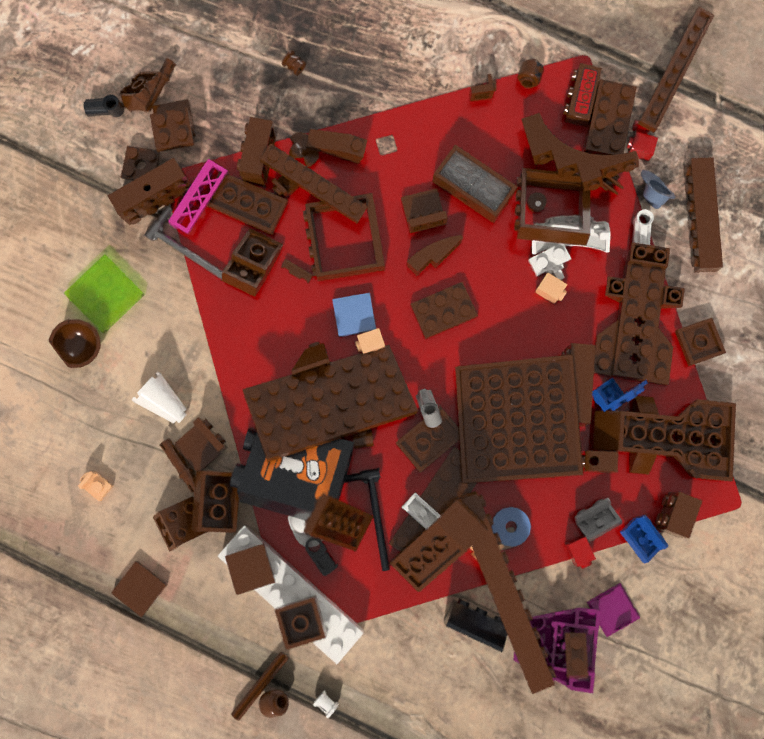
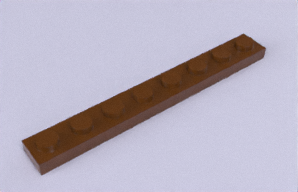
M699 6L695 10L638 122L639 125L653 133L658 129L715 16Z

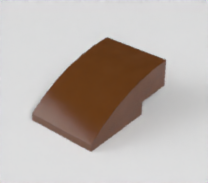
M249 229L233 251L231 260L222 271V281L252 296H256L274 266L283 244Z

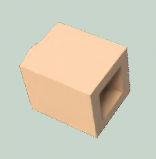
M547 273L535 293L555 304L557 300L562 301L567 293L564 290L567 284Z
M379 328L357 335L358 341L355 344L358 352L366 354L385 348Z

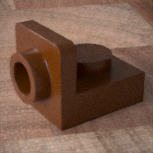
M487 74L485 85L479 83L471 86L470 101L492 99L493 93L496 91V81L492 80L491 74Z
M284 176L277 180L275 178L272 180L274 192L278 196L282 195L285 199L299 188L298 185Z

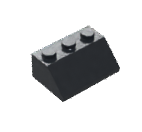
M460 598L458 602L453 600L444 619L445 626L503 652L508 634L501 617L496 615L494 618L487 616L488 612L479 607L476 610L469 607L470 603Z

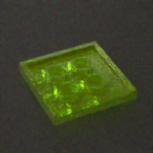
M105 254L64 292L102 333L108 331L145 295Z

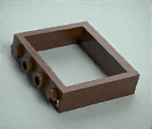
M522 168L521 176L517 177L516 186L519 187V190L516 191L515 201H519L515 208V216H518V219L515 220L514 231H517V239L587 246L591 234L590 190L584 191L579 174L575 173L570 177L559 178L557 171ZM526 186L579 191V230L525 224Z
M372 193L353 197L368 206L367 213L376 263L322 272L313 214L335 211V209L322 201L305 204L306 211H303L304 221H308L309 228L306 229L307 240L311 239L312 246L309 247L310 258L314 257L315 262L311 266L313 276H317L318 281L385 270Z

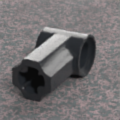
M112 94L104 98L85 99L84 110L87 117L105 115L120 117L125 110L120 100Z

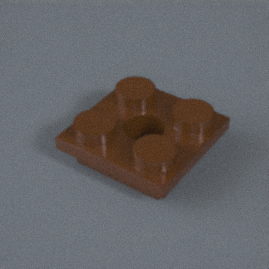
M127 146L120 178L135 180L158 167L160 152ZM140 162L146 163L143 169H137V165Z

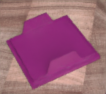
M621 583L587 601L590 609L601 610L599 625L606 637L640 619Z

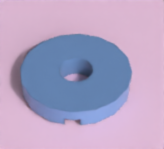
M503 508L492 519L494 523L491 526L493 533H498L502 544L505 546H518L525 542L530 535V520L525 512L518 508ZM509 521H513L516 524V530L511 533L506 530V524Z

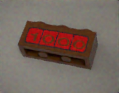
M580 63L578 69H574L571 78L574 84L573 87L570 86L567 95L570 101L569 104H565L563 114L566 115L565 122L584 127L587 126L591 117L602 68Z

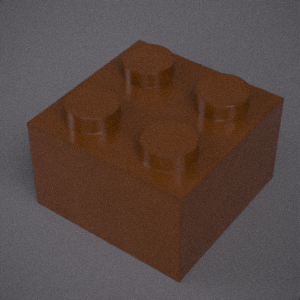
M668 492L662 500V512L657 515L655 524H657L656 529L678 538L690 539L702 500L681 492Z
M316 595L274 609L286 650L327 637V631Z

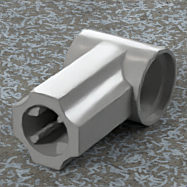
M422 389L416 395V399L425 424L430 428L437 427L442 422L438 405L432 391Z

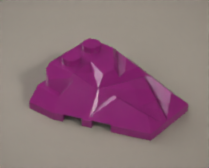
M578 607L532 616L533 620L529 622L532 628L536 627L541 638L537 640L540 647L544 646L548 655L545 661L547 666L551 665L556 677L553 678V681H557L573 691L593 694L601 610ZM565 633H586L587 679L566 678ZM514 652L513 660L519 663L517 656Z

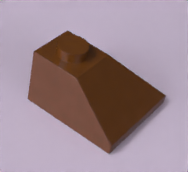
M312 343L309 345V348L304 350L291 370L293 376L306 370L318 369L319 366L324 364L331 365L324 343Z

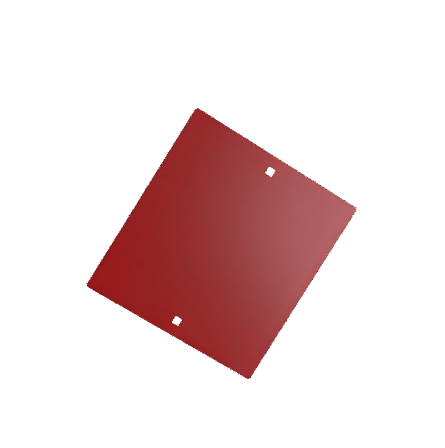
M580 55L543 66L544 72L541 82L533 88L522 86L518 80L517 73L495 80L496 91H494L492 99L470 101L471 87H467L319 129L351 134L367 140L364 156L359 164L319 152V159L308 168L351 196L373 194L385 270L322 281H318L317 276H313L310 282L307 283L305 279H298L290 274L288 269L281 268L284 260L287 259L313 275L311 265H314L315 262L314 257L310 258L309 247L312 246L311 239L307 240L306 229L309 228L308 221H304L303 211H306L305 204L320 202L321 200L301 187L287 198L288 204L273 235L207 206L189 234L177 229L183 246L221 271L229 263L233 251L249 229L283 244L274 266L256 296H252L223 282L220 278L184 255L240 463L246 465L250 454L249 451L243 450L245 436L250 427L255 428L242 389L291 375V370L304 350L315 342L324 343L330 363L362 353L358 352L355 344L358 341L357 335L360 334L339 337L332 299L370 293L376 329L379 328L385 346L390 345L418 409L417 414L371 428L374 446L358 449L353 447V455L347 472L348 475L375 468L380 470L381 478L375 483L389 562L400 552L389 543L409 514L402 506L414 493L421 497L454 447L461 451L459 440L420 473L396 445L399 439L424 419L416 399L419 391L422 389L431 390L438 407L441 406L459 428L455 367L561 356L562 351H565V348L571 343L595 345L596 336L617 321L619 302L605 296L607 277L623 278L625 262L633 242L634 226L632 220L642 210L629 172L618 173L620 176L618 181L624 187L621 189L613 184V187L619 193L618 195L609 190L605 191L601 187L596 190H590V217H593V220L596 222L605 221L609 223L611 232L609 252H604L590 247L565 246L571 257V260L563 263L564 268L561 269L565 277L561 281L567 284L564 289L567 293L562 301L557 300L555 304L535 293L547 273L545 272L536 277L528 260L544 251L532 254V240L517 239V231H514L515 220L518 219V216H515L516 204H519V201H515L516 192L497 220L492 223L433 182V174L454 145H457L515 185L517 177L521 176L522 168L557 171L554 160L546 164L535 165L522 119L540 113L544 124L562 143L583 152L588 124L584 127L565 122L566 115L563 114L565 104H569L570 101L567 95L570 86L573 87L574 81L571 80L574 69L577 70L580 63L593 66L590 57L587 55ZM393 135L397 151L380 155L376 139ZM290 138L276 141L275 146L289 155L290 148L294 144ZM242 152L211 160L228 170L227 174L242 180L239 170H237V161L241 159ZM294 158L306 166L304 158ZM206 162L182 168L191 184ZM270 168L266 187H257L277 195L272 189L274 187L272 180L274 178L277 180L282 175ZM217 169L211 175L210 180L217 178L219 173ZM206 184L204 186L200 195H205L210 192L211 189L209 184ZM526 186L525 224L545 223L546 219L557 216L579 215V191ZM437 189L442 209L447 214L446 225L410 233L401 198ZM535 192L542 193L547 200L545 208L540 212H533L527 206L529 196ZM184 196L174 199V202L170 204L173 210L172 213H174ZM200 200L194 202L190 211L200 208ZM367 209L358 223L353 222L336 210L313 214L322 272L376 263ZM189 215L185 216L181 222V225L185 228L191 222ZM639 216L640 222L646 224L645 217ZM461 235L463 237L462 243L437 268L430 263L417 276L407 267V261L426 246L452 236ZM650 237V245L654 246L652 237ZM666 278L664 279V286H668ZM463 282L478 317L425 339L410 304ZM661 308L658 328L673 346L669 385L647 383L643 386L645 390L638 394V396L653 397L659 415L678 416L695 400H707L696 366L695 364L688 366L675 334V330L682 328L676 308ZM639 319L634 320L638 327L642 324ZM636 337L632 339L635 345L639 343ZM634 356L629 357V360H632V364L637 362ZM594 374L593 390L612 377ZM613 377L623 393L641 383V381ZM593 396L591 424L584 427L579 426L582 455H585V451H601L592 450L595 411H603L599 404L594 401ZM633 399L629 402L626 401L614 411L632 412ZM672 434V438L677 440V436ZM353 435L340 439L353 442ZM691 436V440L695 442L696 438ZM618 452V472L616 474L584 472L583 467L584 475L478 482L471 492L476 491L478 496L482 494L486 506L483 507L486 514L490 513L492 519L498 511L508 507L520 509L529 518L531 529L526 541L516 547L501 550V552H506L510 563L506 564L508 570H513L515 576L570 560L571 557L565 544L583 536L575 523V516L582 509L591 508L600 499H610L611 506L621 518L622 524L589 542L593 552L627 543L620 531L635 517L646 515L656 528L655 520L657 515L662 512V500L668 492H681L702 500L695 522L739 509L742 501L734 477L733 481L691 478L674 457L658 455L650 474L629 473L630 453ZM591 458L589 460L591 465H598L597 459ZM361 480L344 483L339 500L373 516L368 484L361 482ZM252 505L261 538L356 623L487 585L478 561L471 555L473 550L469 548L425 588L417 592L390 564V570L382 571L374 519H372L357 551L324 540L322 541L335 564H338L335 570L323 576L307 553L305 546L301 545L295 538L289 525L288 515ZM513 521L507 522L506 529L514 527L516 530V524ZM320 544L315 547H309V549L316 552L320 549Z

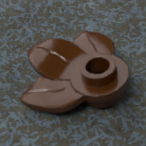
M303 132L295 133L290 137L294 144L290 148L289 155L293 158H304L306 166L310 167L319 159V151L305 147L308 138L307 134Z

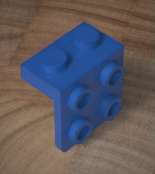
M612 377L593 390L592 396L603 412L610 408L614 411L626 401L629 402L645 390L643 386L648 382L644 380L623 393Z

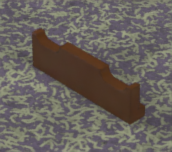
M287 259L284 260L281 268L288 269L289 273L298 279H305L307 283L313 277L312 274Z

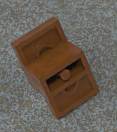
M189 99L152 106L153 114H150L157 152L195 145L193 137L196 134Z

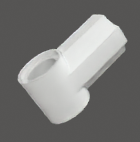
M647 209L639 211L633 217V243L650 245L651 223L654 220V216ZM639 216L646 218V224L640 222Z

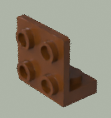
M437 189L401 198L410 233L446 225L447 214L442 209Z
M193 496L165 508L153 516L169 552L207 533L191 530Z

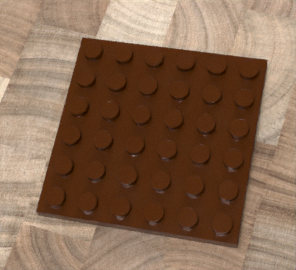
M573 355L455 367L463 483L584 475Z

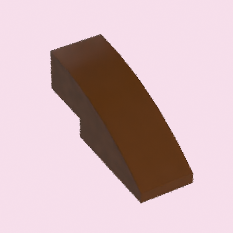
M461 235L452 236L426 246L407 261V267L417 276L430 263L437 268L462 243L463 237Z

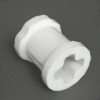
M324 690L312 705L318 706L326 714L325 716L329 718L337 709L339 703L331 700Z

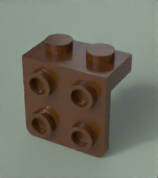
M198 417L193 422L195 426L175 442V448L195 471H202L228 447L224 444L226 440L221 434H215L212 430L213 425L206 418L203 420Z

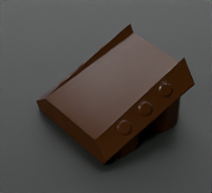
M159 71L139 72L131 79V83L119 92L124 107L131 113L132 110L145 111L147 113L162 73Z

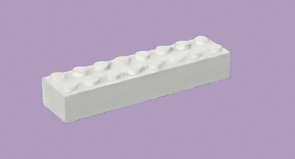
M248 525L243 526L218 557L227 565L225 556L264 543L276 582L254 590L274 608L316 595L327 631V637L313 643L332 661L338 664L362 636L364 629Z

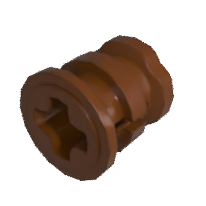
M291 50L284 57L282 66H288L287 68L290 71H294V74L298 76L305 69L306 62L304 60L301 61V58L297 55L295 56V52Z

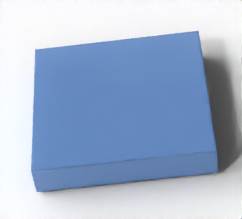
M370 293L332 299L339 337L366 333L376 329Z

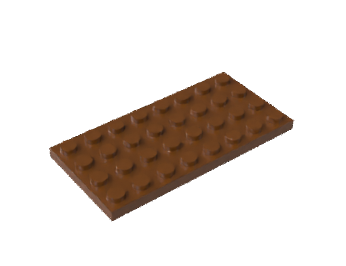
M390 345L370 353H360L331 362V365L324 364L319 366L318 369L306 370L297 373L295 376L291 374L242 389L267 462L417 414L418 412Z

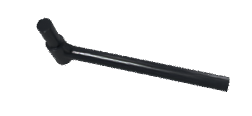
M375 468L363 470L360 473L348 474L344 483L361 480V482L368 484L382 571H388L390 567L375 483L381 478L380 470Z

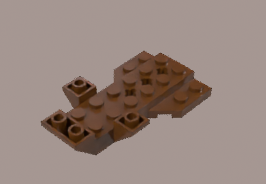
M632 242L625 262L623 278L607 277L605 296L619 302L618 318L615 323L596 336L594 374L641 382L647 380L648 383L669 385L673 346L658 328L661 308H682L685 288L664 286L670 248ZM639 319L642 324L638 327L634 320ZM635 337L637 338V340H639V343L636 345L635 342L632 341V339ZM634 356L637 362L632 364V360H629V357Z
M636 396L633 398L632 412L595 411L592 450L630 453L629 473L650 474L658 455L674 457L691 478L733 481L736 403L697 399L678 416L659 415L653 397ZM672 434L677 436V440L672 438ZM691 436L696 438L695 442L691 440Z

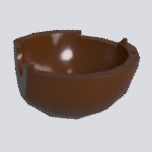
M68 319L59 323L52 330L49 337L50 345L69 368H81L90 364L97 357L101 348L100 336L96 328L89 322L80 319Z

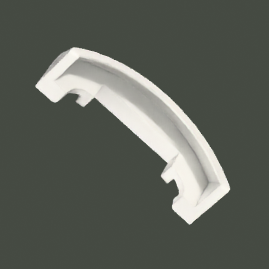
M579 215L552 217L546 219L545 223H535L534 225L579 230ZM590 217L591 234L587 246L583 247L609 252L611 233L609 223L605 221L596 222L593 220V217ZM532 240V254L550 249L560 243ZM564 244V246H582V245Z

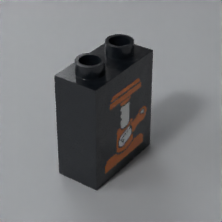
M250 427L243 444V450L250 452L246 465L236 464L230 486L238 488L239 502L306 521L314 511L315 502L322 493L339 500L353 455L354 442L337 439L267 462L255 428Z

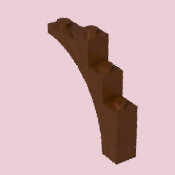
M540 113L522 119L535 165L546 164L554 160L559 178L570 177L578 173L584 191L596 190L603 186V178H611L618 173L630 172L639 167L636 151L617 155L589 154L576 150L556 138L544 124Z

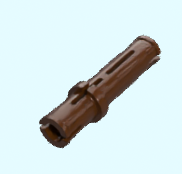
M168 58L165 59L159 71L162 73L161 79L147 112H151L152 106L157 101L165 84L169 82V77L176 66V63Z
M166 439L159 446L176 468L179 478L183 479L190 492L193 493L195 491L196 478L193 473L194 470L186 464L171 439Z

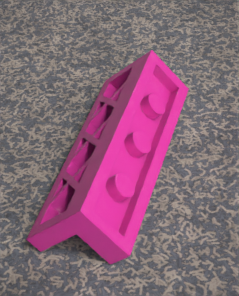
M208 159L169 219L170 226L189 234L225 178L228 170ZM215 169L222 172L219 178L210 180ZM206 184H209L211 189L210 192L205 195H200L204 186ZM200 200V208L190 211L194 202ZM189 215L191 222L185 228L181 225V222L185 216Z

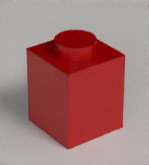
M584 536L565 544L576 567L586 568L592 565L591 561L596 559L587 538Z

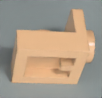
M95 471L86 472L81 477V483L78 485L79 488L85 489L98 501H102L113 487L110 482Z

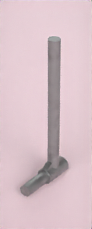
M166 206L158 219L154 220L144 236L151 241L159 238L222 280V271L163 233V223L173 211L170 207Z

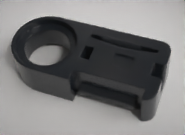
M311 537L307 540L305 549L323 576L328 575L338 567V564H335L332 557L326 551L327 547L321 539ZM313 540L318 541L320 544V549L316 552L309 549V543Z

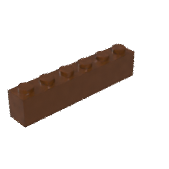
M714 157L691 158L684 166V176L687 177L685 193L688 194L686 208L690 214L688 229L691 230L689 245L693 251L691 266L694 267V273L717 272L723 268Z

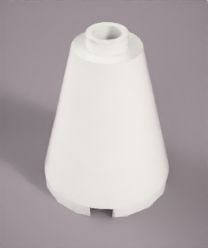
M156 372L155 375L158 377L156 379L151 377L137 392L139 397L137 399L133 397L132 401L173 424L175 421L180 423L187 415L184 412L186 408L162 374Z

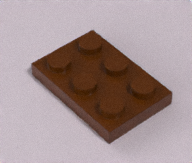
M463 282L410 304L425 339L478 317Z
M441 406L438 407L442 417V422L439 426L430 428L426 426L423 419L396 442V445L420 473L460 440L458 426Z

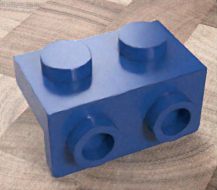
M646 515L633 518L620 531L621 535L643 563H648L660 550H664L669 546Z

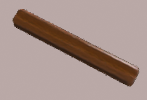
M280 652L234 709L231 713L234 719L239 721L286 663L288 656L285 653Z

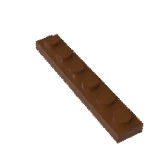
M271 143L260 158L262 163L355 223L359 222L368 207Z

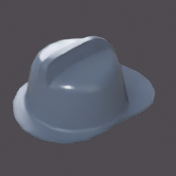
M647 170L641 171V176L646 182L643 196L653 208L659 209L669 198L674 199L676 197L658 176Z

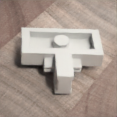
M560 243L530 258L528 261L536 277L546 272L563 280L565 278L561 271L564 268L563 263L571 260V257L564 244Z

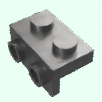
M609 498L596 501L591 508L582 509L575 516V523L588 542L622 524V520L611 506Z

